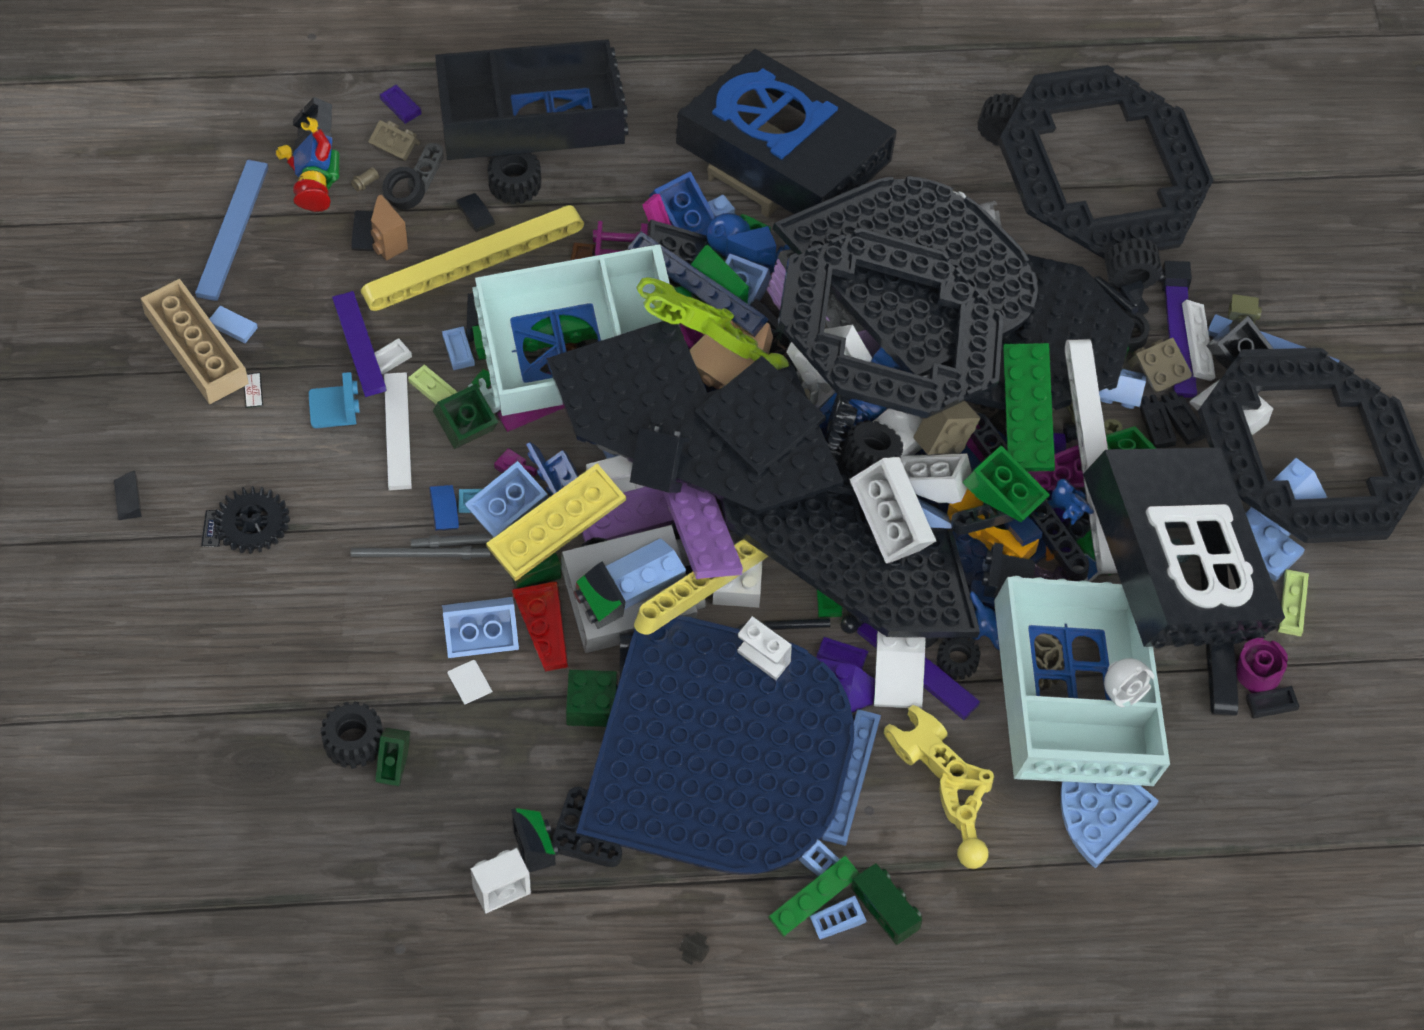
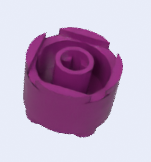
M1264 638L1252 639L1244 645L1236 663V676L1239 682L1251 693L1275 689L1280 684L1286 671L1287 653L1279 643L1273 640L1270 642L1263 640Z

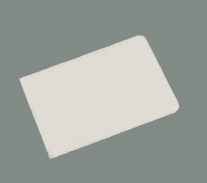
M475 660L447 672L464 704L493 692Z

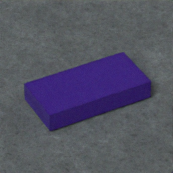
M397 85L380 94V100L404 124L422 114L421 109Z
M823 637L816 657L856 665L862 670L868 656V651Z

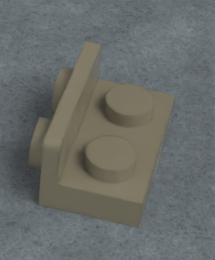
M379 120L368 143L406 162L414 145L419 146L421 143L416 139L417 135L408 129H405V131L398 129L399 126L389 120L387 123Z

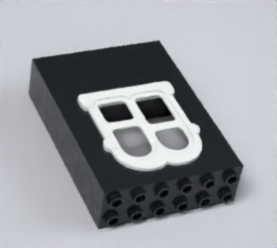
M1221 448L1104 450L1083 473L1144 647L1154 646V648H1162L1170 645L1182 647L1188 644L1201 646L1205 643L1220 645L1224 642L1239 644L1256 638L1265 639V636L1270 631L1277 629L1278 624L1285 619ZM1188 527L1194 545H1173L1166 528ZM1198 527L1215 528L1224 554L1211 555L1207 552ZM1195 554L1200 557L1209 583L1206 590L1197 591L1186 583L1177 560V555ZM1213 564H1228L1237 589H1228L1219 582Z

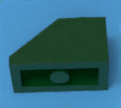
M386 728L380 736L375 782L400 786L408 756L411 731Z

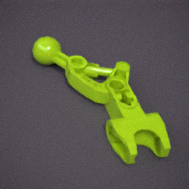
M646 277L642 278L636 288L640 296L646 299L643 302L646 310L659 319L670 324L681 323L708 335L742 358H751L756 361L759 357L763 356L777 370L789 366L788 360L783 355L778 353L767 354L757 347L758 343L755 339L743 334L739 328H735L730 323L734 317L731 311L725 308L716 309L699 300L676 292L674 286L661 280ZM647 284H653L655 290L652 293H647L643 291V287ZM650 303H652L655 306V308H651L649 306Z

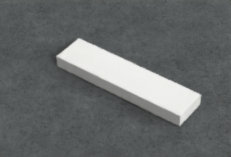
M1185 300L1182 303L1193 376L1212 381L1216 376L1212 353L1206 346L1210 340L1204 305Z

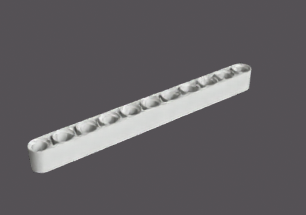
M1090 339L1067 340L1065 343V356L1083 473L1104 450H1108ZM1084 479L1087 502L1095 511L1093 514H1089L1097 571L1099 574L1117 573Z

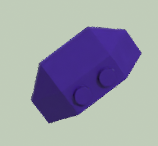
M817 658L832 670L842 684L849 699L852 713L856 712L857 709L860 710L866 706L873 705L875 679L856 665Z

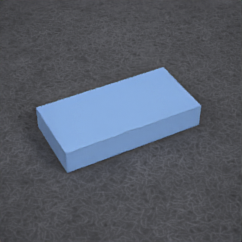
M219 306L210 317V321L217 330L243 343H246L258 328L257 323L222 306Z
M464 327L442 331L453 370L475 366Z

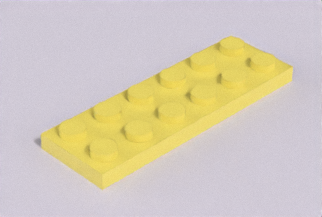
M597 463L486 543V546L516 581L625 502L626 496Z

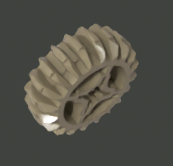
M1040 634L1035 638L1036 664L1039 669L1049 670L1047 667L1048 663L1054 659L1055 666L1050 670H1064L1062 645L1058 639H1053V635ZM1039 679V689L1041 690L1043 685L1049 689L1052 684L1057 685L1060 680Z

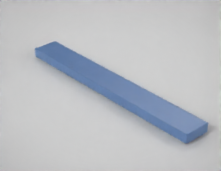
M247 160L195 292L196 297L218 301L268 171L267 163Z

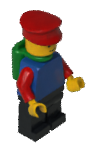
M315 97L293 119V126L297 127L298 138L295 140L293 156L288 145L278 147L276 155L280 160L287 158V163L295 171L296 176L299 177L293 186L295 194L294 204L302 209L322 212L330 207L331 201L328 196V189L339 179L340 153L336 150H331L332 104Z

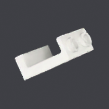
M751 617L738 633V637L744 641L738 648V653L777 680L791 662V644L754 617Z

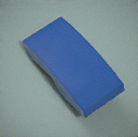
M453 485L429 487L435 531L458 529L459 522Z

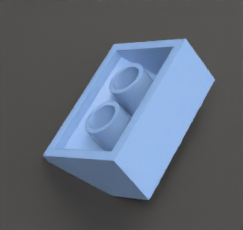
M1122 369L1117 388L1099 391L1100 401L1112 404L1113 401L1122 403L1121 406L1134 409L1135 406L1140 407L1146 383L1145 374Z
M1297 458L1272 480H1289L1295 499L1327 498L1315 472ZM1251 507L1252 510H1254L1256 513H1258L1260 516H1262L1264 519L1270 522L1273 526H1275L1285 535L1289 536L1291 534Z
M661 538L606 566L626 601L625 609L684 578L686 572L674 549Z
M513 597L442 605L448 658L519 650Z

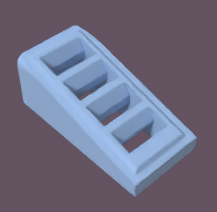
M817 839V843L798 860L814 874L820 876L831 864H835L840 859ZM815 852L819 853L815 860L811 858ZM825 858L827 860L822 867L819 866L818 863Z
M856 896L810 916L819 939L867 922ZM851 908H853L854 913H855V915H856L855 917H852V918H851L850 913H849V911H848V909H851ZM843 911L847 919L846 921L842 922L839 912ZM831 915H834L837 925L835 926L832 925L829 918ZM819 919H825L828 929H823Z

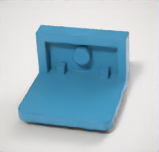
M351 372L342 373L343 386L309 390L310 420L313 428L356 424V413H360L359 400L354 399V394H358L357 381H352Z

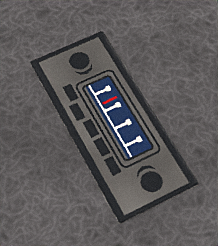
M206 510L201 546L220 547V539L217 537L218 533L214 530L213 518L217 517L215 510Z

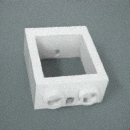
M616 456L586 464L587 471L598 463L622 493L645 487L629 482L633 463L627 461L625 457Z

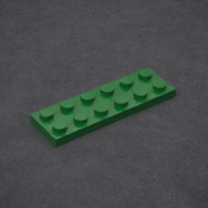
M1049 343L1004 344L1007 452L1027 472L1054 471Z

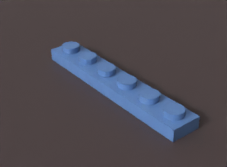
M857 709L854 720L853 750L836 815L822 840L844 846L847 844L881 715Z

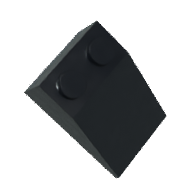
M1249 316L1236 318L1206 345L1218 362L1227 370L1241 350L1274 349Z

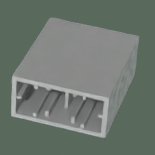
M672 525L562 552L561 570L585 653L620 645V634L634 633V622L640 606L660 592L625 609L623 617L597 629L595 623L591 624L585 614L587 609L584 604H579L574 595L576 581L598 563L603 561L605 566L660 538L674 549L684 567L689 566L690 562L681 539L676 540ZM705 599L680 615L696 618L697 610L706 607Z

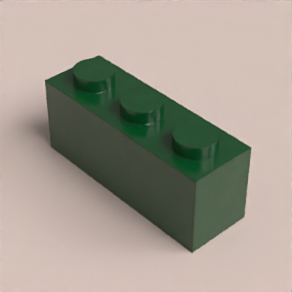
M875 863L852 879L851 890L896 946L920 930L922 923L920 911L908 903L903 890L900 887H895L891 882L889 873L884 868L881 869Z

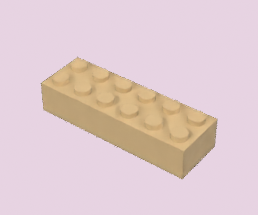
M180 279L141 298L145 315L209 404L249 384L245 367Z

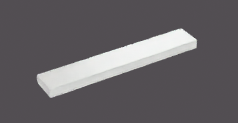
M407 372L384 374L387 390L385 392L388 488L389 490L412 489Z

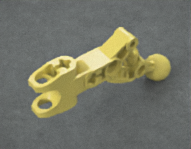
M912 705L908 708L909 712L907 715L916 728L912 731H902L896 726L888 724L884 728V735L894 748L896 754L904 762L913 765L920 759L940 779L939 791L943 809L948 820L955 824L962 834L963 842L957 850L958 859L963 866L969 869L980 868L986 863L989 851L986 844L977 838L975 821L977 812L982 805L981 798L983 794L992 789L994 774L990 770L965 763L952 749L942 742L948 736L944 726L931 714ZM952 773H959L961 776L957 777L952 775ZM960 789L975 791L973 796L970 795L965 804L960 806L957 791Z

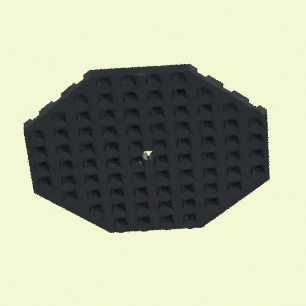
M1026 254L1029 258L1028 264L1032 272H1035L1038 293L1035 306L1028 319L1019 328L1020 332L1014 331L1002 338L1000 375L997 386L966 401L1006 410L1004 344L1049 343L1052 409L1059 410L1072 404L1065 356V343L1067 340L1090 339L1099 391L1117 388L1132 336L1134 322L1084 267ZM954 362L946 366L953 368Z

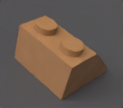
M379 195L371 219V234L374 238L372 245L378 255L381 254L387 261L408 249L406 226L404 220L382 195Z

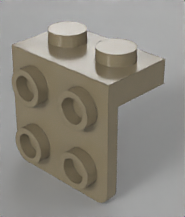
M1174 338L1163 341V339L1151 344V347L1148 349L1142 347L1132 353L1133 357L1127 361L1131 369L1141 366L1152 390L1156 393L1181 383L1192 376Z

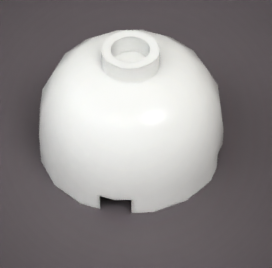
M1125 658L1113 662L1109 666L1104 680L1105 690L1117 706L1125 707L1123 703L1130 701L1131 705H1133L1150 690L1151 685L1149 681L1150 678L1154 680V674L1141 661Z

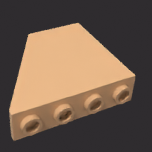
M732 321L730 322L735 328H739L743 334L755 339L758 343L757 347L769 354L773 335L767 322L755 337ZM704 335L689 350L703 383L708 387L713 386L715 389L723 388L755 362L751 358L745 359L708 335Z

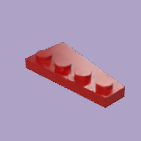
M557 581L511 590L545 672L568 668Z

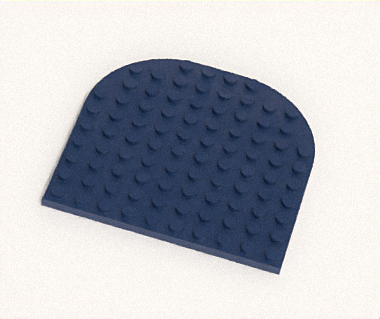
M684 615L677 616L651 634H641L634 629L576 833L616 843L629 849L729 874H760L782 868L796 861L817 843V839L819 841L824 836L836 815L854 744L853 715L849 699L842 684L823 661L821 662L815 656L808 653L806 649L790 643L791 662L779 678L775 680L738 653V648L744 642L738 637L740 629Z

